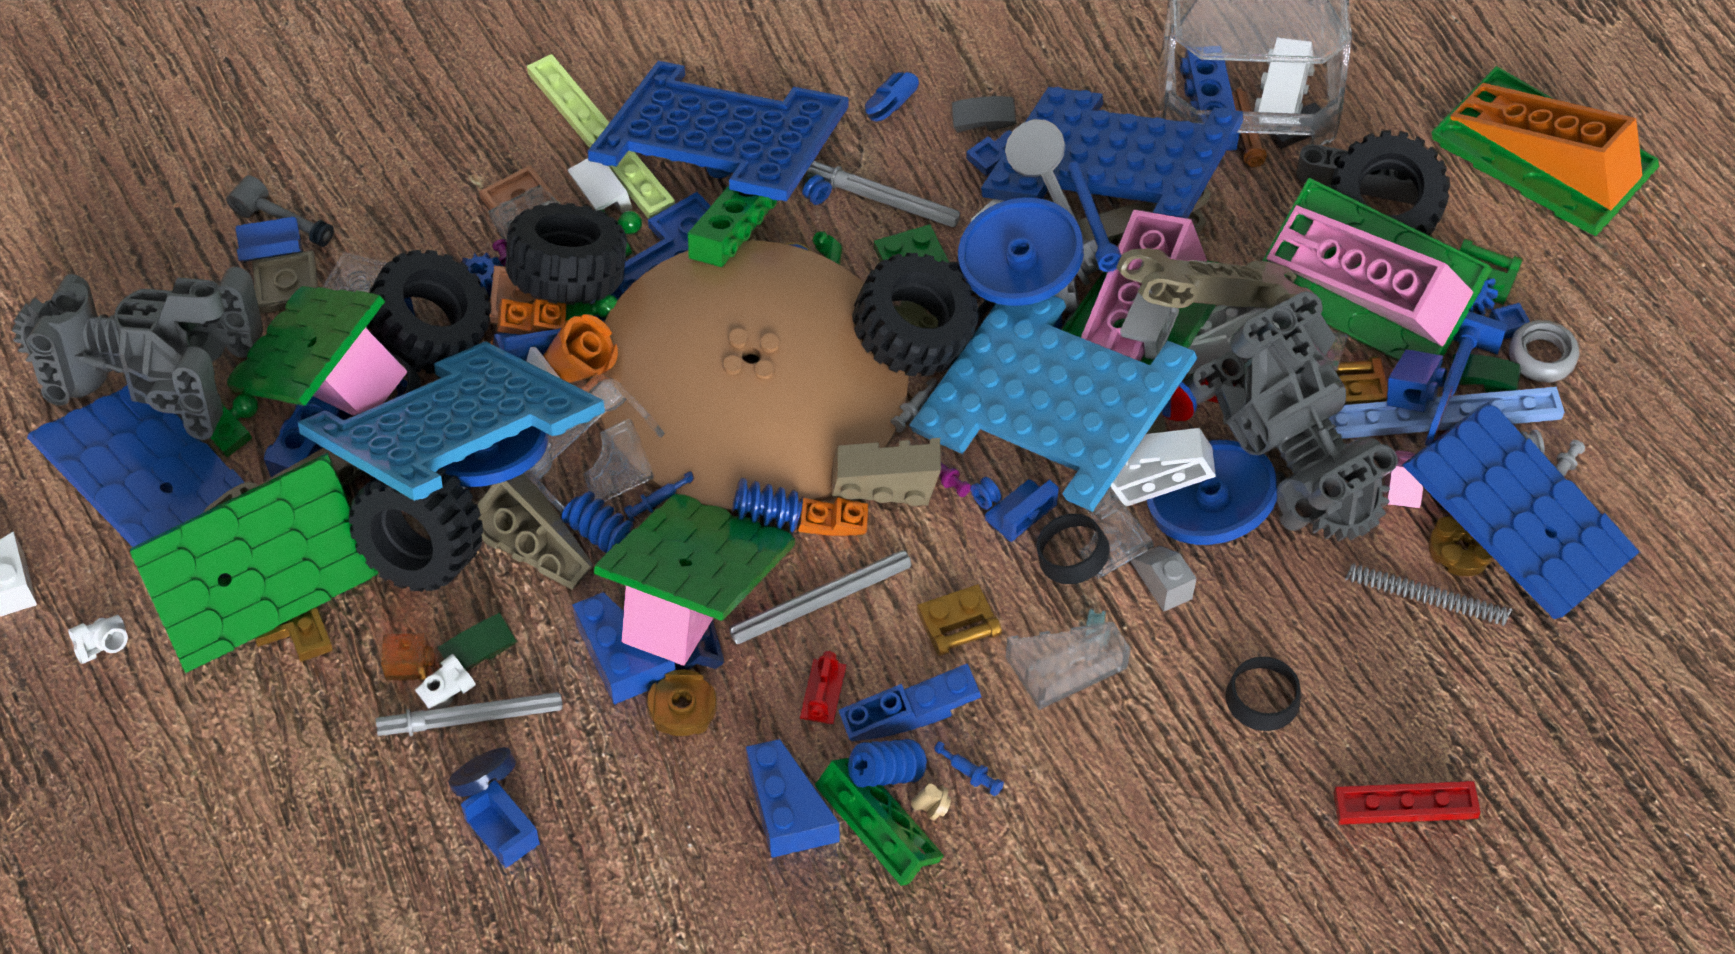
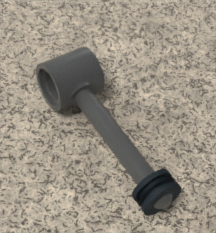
M245 176L226 197L229 207L244 218L251 217L255 211L259 210L278 219L296 217L298 228L309 234L310 242L320 247H325L332 239L334 233L332 225L322 220L313 223L267 200L269 197L268 189L260 180L253 176Z

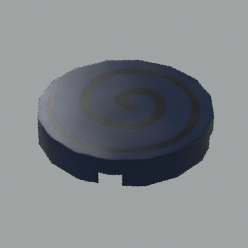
M502 747L485 752L471 759L455 771L448 780L449 786L454 794L459 797L480 793L489 787L488 782L493 778H496L497 781L504 779L514 769L516 760L510 748Z

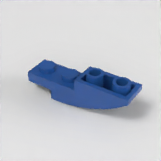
M967 663L904 689L902 684H899L841 708L838 711L849 740L861 741L900 734L951 717L952 713L950 710L979 699L982 696Z

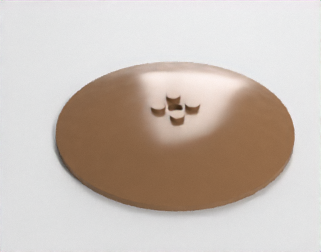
M747 240L739 246L735 256L730 257L723 267L689 259L688 251L661 262L636 280L617 300L616 305L611 309L604 322L612 332L610 338L613 345L617 344L618 357L610 370L592 377L594 396L604 400L605 412L600 414L599 418L608 438L618 453L637 473L660 489L668 483H677L685 478V473L691 471L694 476L693 481L676 489L675 494L693 497L705 506H718L731 513L734 495L741 478H746L748 489L754 481H758L760 483V492H762L767 484H771L773 495L779 487H783L786 498L792 490H796L799 501L802 496L803 498L818 501L832 496V466L837 447L840 445L878 442L879 448L888 447L896 433V427L890 421L895 416H900L903 412L900 405L906 403L908 375H905V372L901 370L898 373L889 370L890 366L885 363L880 365L873 359L875 355L871 351L867 353L861 345L863 339H858L854 330L856 325L853 323L852 313L855 309L856 298L864 284L863 281L849 270L817 253L777 242ZM748 354H754L760 360L749 364L743 360V357ZM735 509V510L733 511V513H737V514H738V510Z

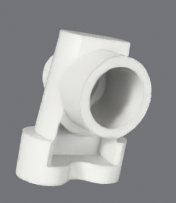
M119 615L110 618H99L93 624L86 626L82 623L68 630L74 645L75 655L81 664L97 658L96 654L103 650L108 653L119 652L125 647L128 640L124 622Z
M453 654L440 662L442 667L434 674L428 676L415 689L417 695L429 710L432 708L442 709L448 707L453 700V695L460 691L464 694L476 685L472 677Z

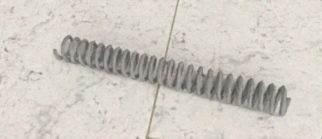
M1355 563L1351 565L1345 580H1348L1351 575L1353 583L1358 576V584H1361L1364 579L1365 586L1369 584L1371 579V588L1377 582L1378 590L1381 589L1384 583V592L1390 586L1391 594L1394 593L1397 587V596L1403 590L1404 598L1410 590L1409 597L1413 599L1417 591L1416 600L1419 601L1423 594V603H1426L1430 595L1429 604L1432 605L1436 598V607L1440 605L1443 599L1442 608L1445 609L1449 602L1450 611L1456 603V613L1459 612L1463 604L1462 614L1464 615L1469 607V617L1473 615L1476 608V619L1480 616L1483 609L1482 620L1486 619L1489 612V623L1493 620L1496 613L1495 624H1498L1503 614L1502 626L1506 624L1512 608L1507 611L1506 607L1500 610L1499 604L1493 609V604L1490 603L1487 606L1486 601H1483L1480 605V600L1477 599L1474 602L1472 597L1467 601L1466 595L1462 596L1460 600V594L1458 593L1454 597L1453 591L1447 596L1446 589L1441 593L1440 588H1437L1434 592L1433 585L1428 589L1427 584H1424L1421 588V583L1418 582L1414 587V580H1411L1408 584L1407 578L1401 584V577H1397L1395 581L1394 574L1388 580V573H1384L1382 577L1381 570L1375 576V569H1372L1369 573L1368 566L1362 573V565H1359L1356 570Z

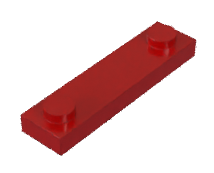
M1475 781L1335 787L1333 792L1338 825L1478 819L1481 813Z

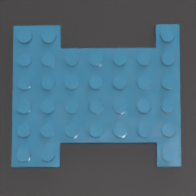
M1052 296L1041 302L1023 306L995 304L909 426L914 433L929 440L930 438H940L941 445L961 454L964 453L981 429L1073 469L1077 473L1062 494L1067 501L1093 512L1197 360L1196 353L1191 349L1167 340L1152 364L1148 365L1053 327L1066 308L1064 300Z
M485 341L434 363L435 374L441 377V379L349 419L342 420L325 410L299 421L298 427L301 435L415 501L424 499L430 493L443 488L441 475L436 473L441 467L452 462L462 461L466 456L478 450L490 448L494 443L507 437L516 436L520 431L531 426L551 436L561 435L567 429L580 423H587L593 417L604 413L605 407L604 400Z

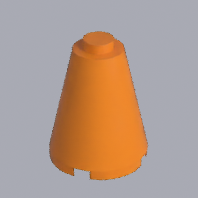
M583 314L582 316H574L565 322L543 354V357L560 379L571 383L601 375L610 370L616 363L618 348L617 344L613 345L610 338L612 332L602 320L593 315Z

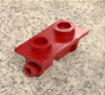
M825 651L819 659H813L800 719L834 725L847 664L839 663L834 652Z

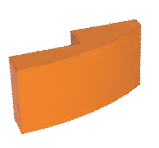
M502 298L499 303L497 332L523 335L562 328L565 324L566 304L559 302L557 304L549 303L548 300L535 299L533 304Z
M837 497L834 504L803 498L797 531L829 536L864 535L867 532L868 504Z

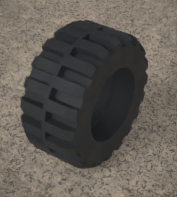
M1391 130L1381 131L1380 137L1376 138L1373 133L1364 136L1361 143L1355 141L1350 145L1348 152L1343 153L1338 160L1330 188L1367 205L1360 194V186L1366 175L1380 169H1393L1402 172L1413 181L1417 188L1418 198L1416 204L1405 213L1387 216L1430 236L1445 211L1449 199L1448 190L1450 188V178L1445 176L1447 167L1444 160L1438 161L1436 159L1438 152L1432 146L1427 150L1424 147L1425 140L1418 136L1415 141L1407 138L1408 132L1400 131L1398 136H1391Z
M549 203L547 206L542 204L536 205L532 210L526 209L522 211L508 227L506 273L520 291L525 294L530 293L533 298L538 300L546 299L549 303L555 304L557 302H564L566 305H575L578 302L587 304L595 299L599 301L608 294L611 295L623 281L627 246L626 234L617 220L613 217H608L601 210H592V207L575 206L574 203H567L566 205H559L558 203Z
M421 250L409 251L407 255L401 253L382 267L368 293L380 295L385 303L366 326L367 329H371L370 333L389 353L401 357L416 372H420L422 369L426 370L428 374H435L434 363L478 345L491 321L489 318L491 304L487 301L489 296L485 287H480L481 280L475 273L471 274L468 271L469 267L462 261L459 264L453 260V256L448 254L441 256L437 254V251L426 250L425 253H421ZM419 297L435 303L447 315L451 325L434 326L421 321L409 310L404 298Z
M906 253L905 257L902 254L890 256L889 260H882L876 265L874 270H871L856 298L852 317L853 323L856 325L854 328L858 339H863L861 345L867 353L871 351L875 355L873 359L880 365L885 363L890 366L889 370L896 373L901 370L908 376H916L917 373H921V376H930L935 371L940 373L948 369L950 364H953L965 349L978 324L979 315L976 312L978 310V303L976 297H971L973 294L971 286L963 282L964 277L958 270L954 272L949 268V263L943 260L938 262L934 260V256L927 254L920 257L918 253ZM910 301L921 305L937 318L938 328L926 329L908 323L898 314L892 302Z
M442 467L436 473L441 475L443 488L430 493L424 499L414 501L373 477L359 491L351 503L349 523L353 525L350 526L351 538L357 542L355 544L359 555L363 554L366 558L365 563L370 569L374 568L380 573L379 577L385 581H393L394 586L399 588L410 587V591L423 592L424 590L433 591L441 586H446L476 556L477 551L481 547L483 524L482 520H478L481 516L477 504H473L471 500L473 495L468 489L464 490L459 484L461 481L455 475L451 477L446 474V469ZM401 511L416 518L424 526L431 540L416 533L408 525Z

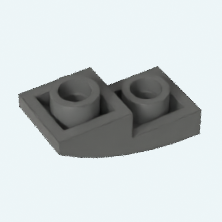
M989 96L952 102L953 125L957 133L986 126L988 131L1017 125L1015 99L1013 97Z

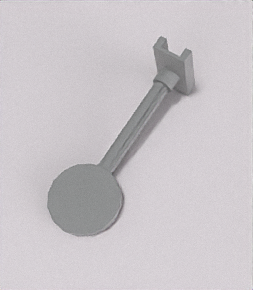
M1033 119L1022 123L1013 130L1007 139L1005 153L1008 163L1015 172L1025 177L1041 176L1053 202L1066 209L1075 218L1053 172L1064 157L1066 145L1063 134L1055 124L1047 120ZM1082 233L1084 257L1077 274L1086 286L1090 284L1087 275L1100 268L1095 258L1098 248L1095 240H1086Z

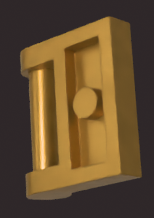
M1380 356L1369 357L1368 360L1330 363L1337 375L1369 373L1339 376L1346 389L1345 405L1387 401L1388 386Z
M979 584L917 605V613L938 656L948 654L949 649L987 636L994 638L1002 635L999 620L994 616ZM979 621H982V622H983V624L974 626V627H972V628H969V629H966V630H963V631H960V632H957V633H954V634H951V635H948V636H944V635H943L944 633H947V632H949V631H952V630H955V629H958V628H961V627H964V626H967V625H970V624H973V623H976V622H979Z

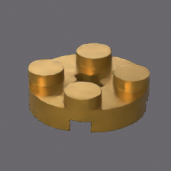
M1452 515L1438 519L1429 539V551L1433 560L1438 565L1441 562L1442 565L1448 567L1447 572L1457 576H1474L1483 572L1485 567L1494 558ZM1462 540L1467 542L1469 546L1467 550H1462L1461 545H1455V543Z
M674 670L665 674L664 679L660 680L657 685L655 682L651 686L647 698L649 715L654 722L655 728L662 733L674 736H689L705 732L709 727V723L714 718L717 708L715 689L703 679L701 674L692 670ZM680 697H686L687 703H691L686 708H678V706L673 705V703L679 702Z

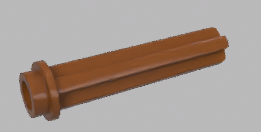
M1237 88L1236 91L1232 92L1236 111H1243V123L1240 126V137L1245 151L1243 159L1250 167H1259L1265 163L1267 152L1261 146L1247 92Z

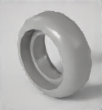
M1535 320L1524 323L1514 332L1509 344L1510 361L1520 364V373L1536 382L1552 383L1566 378L1573 372L1580 355L1578 342L1572 332L1563 325L1550 320ZM1535 340L1551 342L1560 350L1561 358L1552 363L1535 360L1528 353L1526 345Z

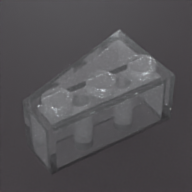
M1114 622L1073 627L1069 632L1050 634V631L1039 632V636L1020 639L1018 635L1007 637L1006 659L1040 710L1127 669L1131 647Z

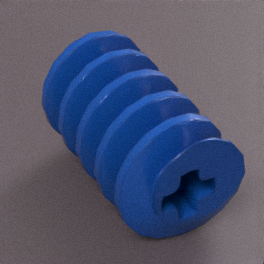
M741 478L734 495L731 514L737 509L739 520H743L747 512L751 513L752 523H756L759 516L762 515L764 517V526L767 527L774 518L779 529L787 521L789 522L790 532H794L800 518L803 496L799 501L798 492L792 490L786 498L783 487H779L773 495L771 484H767L762 492H760V483L758 481H754L748 489L746 478Z
M588 491L582 496L575 497L566 505L561 519L564 523L569 524L573 530L579 531L582 537L588 538L590 543L598 545L602 552L607 553L616 543L619 544L632 531L634 524L631 520L623 522L624 516L621 513L613 515L614 508L612 506L604 507V500L601 498L594 500L595 494L592 491Z
M911 739L863 742L857 744L849 756V776L856 786L862 788L877 785L885 786L888 784L896 785L898 783H915L924 776L927 759L920 744Z

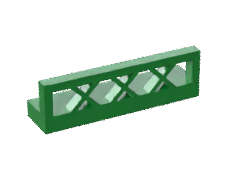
M849 758L832 760L814 786L900 886L910 884L923 866L940 862L944 856L943 853L884 786L858 787L849 776ZM918 847H920L926 854H923Z

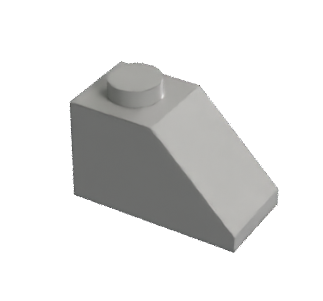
M1157 546L1131 558L1132 565L1163 612L1192 600L1196 577L1179 552Z

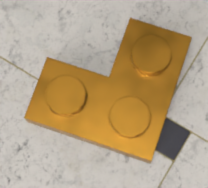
M317 607L254 638L257 647L290 636L300 662L333 651Z

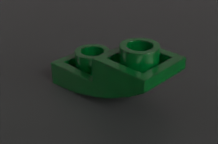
M1470 354L1458 385L1484 384L1486 393L1518 390L1521 367L1520 364L1509 360Z
M498 613L461 632L437 648L444 659L453 654L463 668L468 671L485 659H493L517 643L518 640L502 613Z

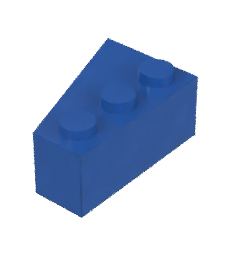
M604 592L572 604L576 627L614 705L649 691L655 682L657 685L660 680L665 678V674L675 670V662L622 643L624 611Z
M778 739L747 746V767L771 858L840 842L838 820L782 741Z

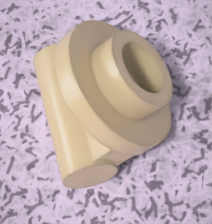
M928 784L911 800L913 809L928 812L927 817L931 820H936L939 815L944 816L951 803V797L948 796V788L940 786L937 789L933 784Z

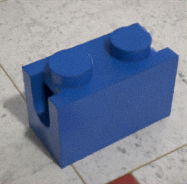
M1406 349L1388 378L1387 406L1425 412L1431 401L1435 402L1438 388L1443 387L1446 381L1447 369L1441 368L1443 356Z

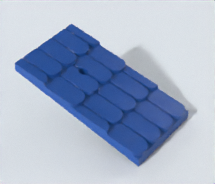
M128 385L115 393L98 398L81 409L73 410L58 420L41 425L27 436V439L132 547L202 514L211 503L224 493L245 483L233 469L230 470L206 443L190 436L186 432L183 421L177 414L159 412L149 404L133 402Z
M1489 402L1479 406L1402 464L1553 619L1562 618L1572 608L1590 595L1591 592L1609 579L1610 576L1628 563L1629 560L1640 553L1605 513L1601 514L1572 481L1565 479L1530 438L1525 439L1500 409Z

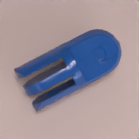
M909 72L893 73L866 102L865 112L868 114V118L874 122L882 121L898 110L917 90L919 85L918 78Z

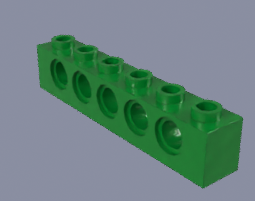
M728 186L688 232L689 259L723 267L730 257L735 256L739 246L749 239L755 227L762 223L764 216L769 210L776 206L777 200L753 194H743L739 191L729 190Z

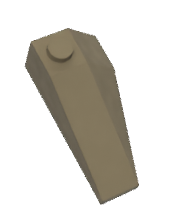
M524 473L513 479L492 485L477 504L481 514L478 520H482L483 524L482 541L486 545L494 549L499 548L511 554L513 559L528 563L537 568L539 573L571 590L576 588L593 567L592 562L547 498Z

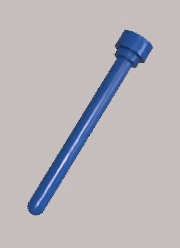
M1071 161L1068 164V171L1098 246L1095 254L1097 264L1100 270L1104 272L1114 271L1117 269V264L1121 258L1120 250L1109 242L1079 163Z

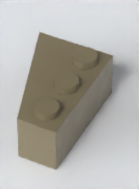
M930 438V444L910 445V440L899 441V446L879 448V442L838 446L832 466V496L843 497L849 500L866 499L875 500L879 503L895 502L905 503L910 506H928L941 471L940 438Z

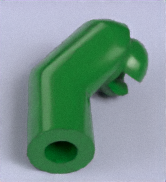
M817 232L812 239L815 248L824 257L840 265L842 256L841 244L832 236L827 235L826 232Z

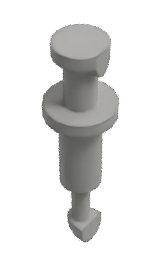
M936 378L928 380L926 382L927 388L924 391H919L909 403L900 405L903 412L900 416L897 415L890 421L896 427L897 432H902L905 429V423L907 421L912 422L919 409L927 401L928 394L937 387Z
M1572 440L1569 444L1571 447L1567 453H1559L1556 457L1558 463L1555 467L1563 476L1569 470H1574L1577 467L1578 463L1575 458L1578 454H1582L1585 451V445L1578 440Z

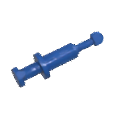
M691 471L685 473V478L675 484L668 483L647 497L644 493L641 494L642 501L633 507L629 505L624 508L628 518L633 522L635 521V516L647 509L652 513L654 511L653 508L674 495L676 489L686 483H691L694 479L693 473Z
M940 741L936 743L934 747L935 752L951 760V766L971 778V785L978 787L980 784H983L990 789V794L993 796L1000 793L1004 782L1000 779L994 780L987 775L988 768L985 765L978 767L960 754L953 755L945 750L944 743Z

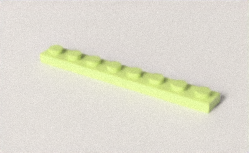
M552 54L527 65L528 75L590 148L607 127L609 121ZM628 151L617 167L609 166L626 189L630 198L648 219L675 204L673 197L635 152Z

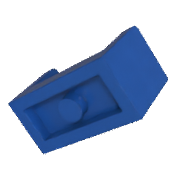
M496 780L489 783V787L486 790L472 795L461 803L464 819L505 869L540 845L536 827Z

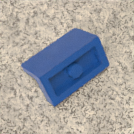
M296 217L256 222L235 227L239 249L236 250L238 261L240 262L303 252Z
M561 328L523 335L510 333L494 334L493 344L527 361L530 347H536L543 356Z
M1028 479L985 514V520L1012 542L1057 506L1059 487L1050 479L1041 487L1033 480Z

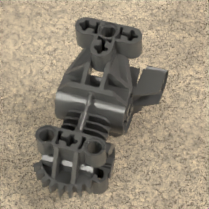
M230 267L227 269L219 285L211 280L177 278L172 291L155 289L137 290L125 297L117 306L114 315L110 317L106 314L97 316L88 282L79 275L68 274L62 279L52 299L41 303L38 299L33 298L30 304L25 303L15 318L14 322L16 324L12 329L16 333L13 341L21 344L18 351L29 354L26 361L32 362L37 381L43 386L41 394L47 402L62 406L67 404L71 397H85L104 383L108 372L115 370L117 373L122 372L125 374L133 402L149 404L159 412L181 414L186 432L200 440H206L212 436L223 414L220 394L217 392L214 379L215 372L212 361L221 357L225 347L233 355L246 358L250 348L263 333L252 277L246 270L240 267Z
M1305 291L1249 319L1232 335L1230 339L1232 351L1200 366L1183 383L1190 388L1197 404L1203 403L1214 396L1217 397L1225 421L1244 451L1252 455H1262L1273 448L1279 449L1281 458L1285 459L1287 462L1286 466L1294 473L1283 480L1277 488V505L1280 508L1279 519L1285 528L1297 531L1311 523L1313 524L1312 533L1314 534L1324 529V539L1330 538L1335 533L1337 541H1341L1346 537L1351 541L1359 535L1364 536L1370 529H1373L1380 523L1378 519L1386 514L1383 507L1389 504L1390 500L1382 495L1388 492L1390 487L1382 485V478L1396 468L1398 459L1391 447L1381 444L1378 440L1371 437H1361L1348 445L1347 443L1344 444L1341 439L1342 435L1337 433L1335 424H1332L1329 420L1331 416L1343 409L1346 401V389L1326 358V354L1336 337L1321 315L1323 310L1322 302L1316 294ZM1273 321L1279 325L1280 329L1274 325ZM1255 334H1257V336L1259 337L1258 339H1257V338H1253V339L1250 338V337L1254 336ZM1250 358V360L1244 364L1243 359ZM1222 368L1226 369L1230 376L1226 375ZM1206 380L1208 381V383H1209L1208 385H1206V384H1205V385H1202V386L1200 385L1201 383L1205 382ZM1374 460L1377 461L1380 468L1374 463ZM1295 507L1301 511L1303 517L1296 512Z

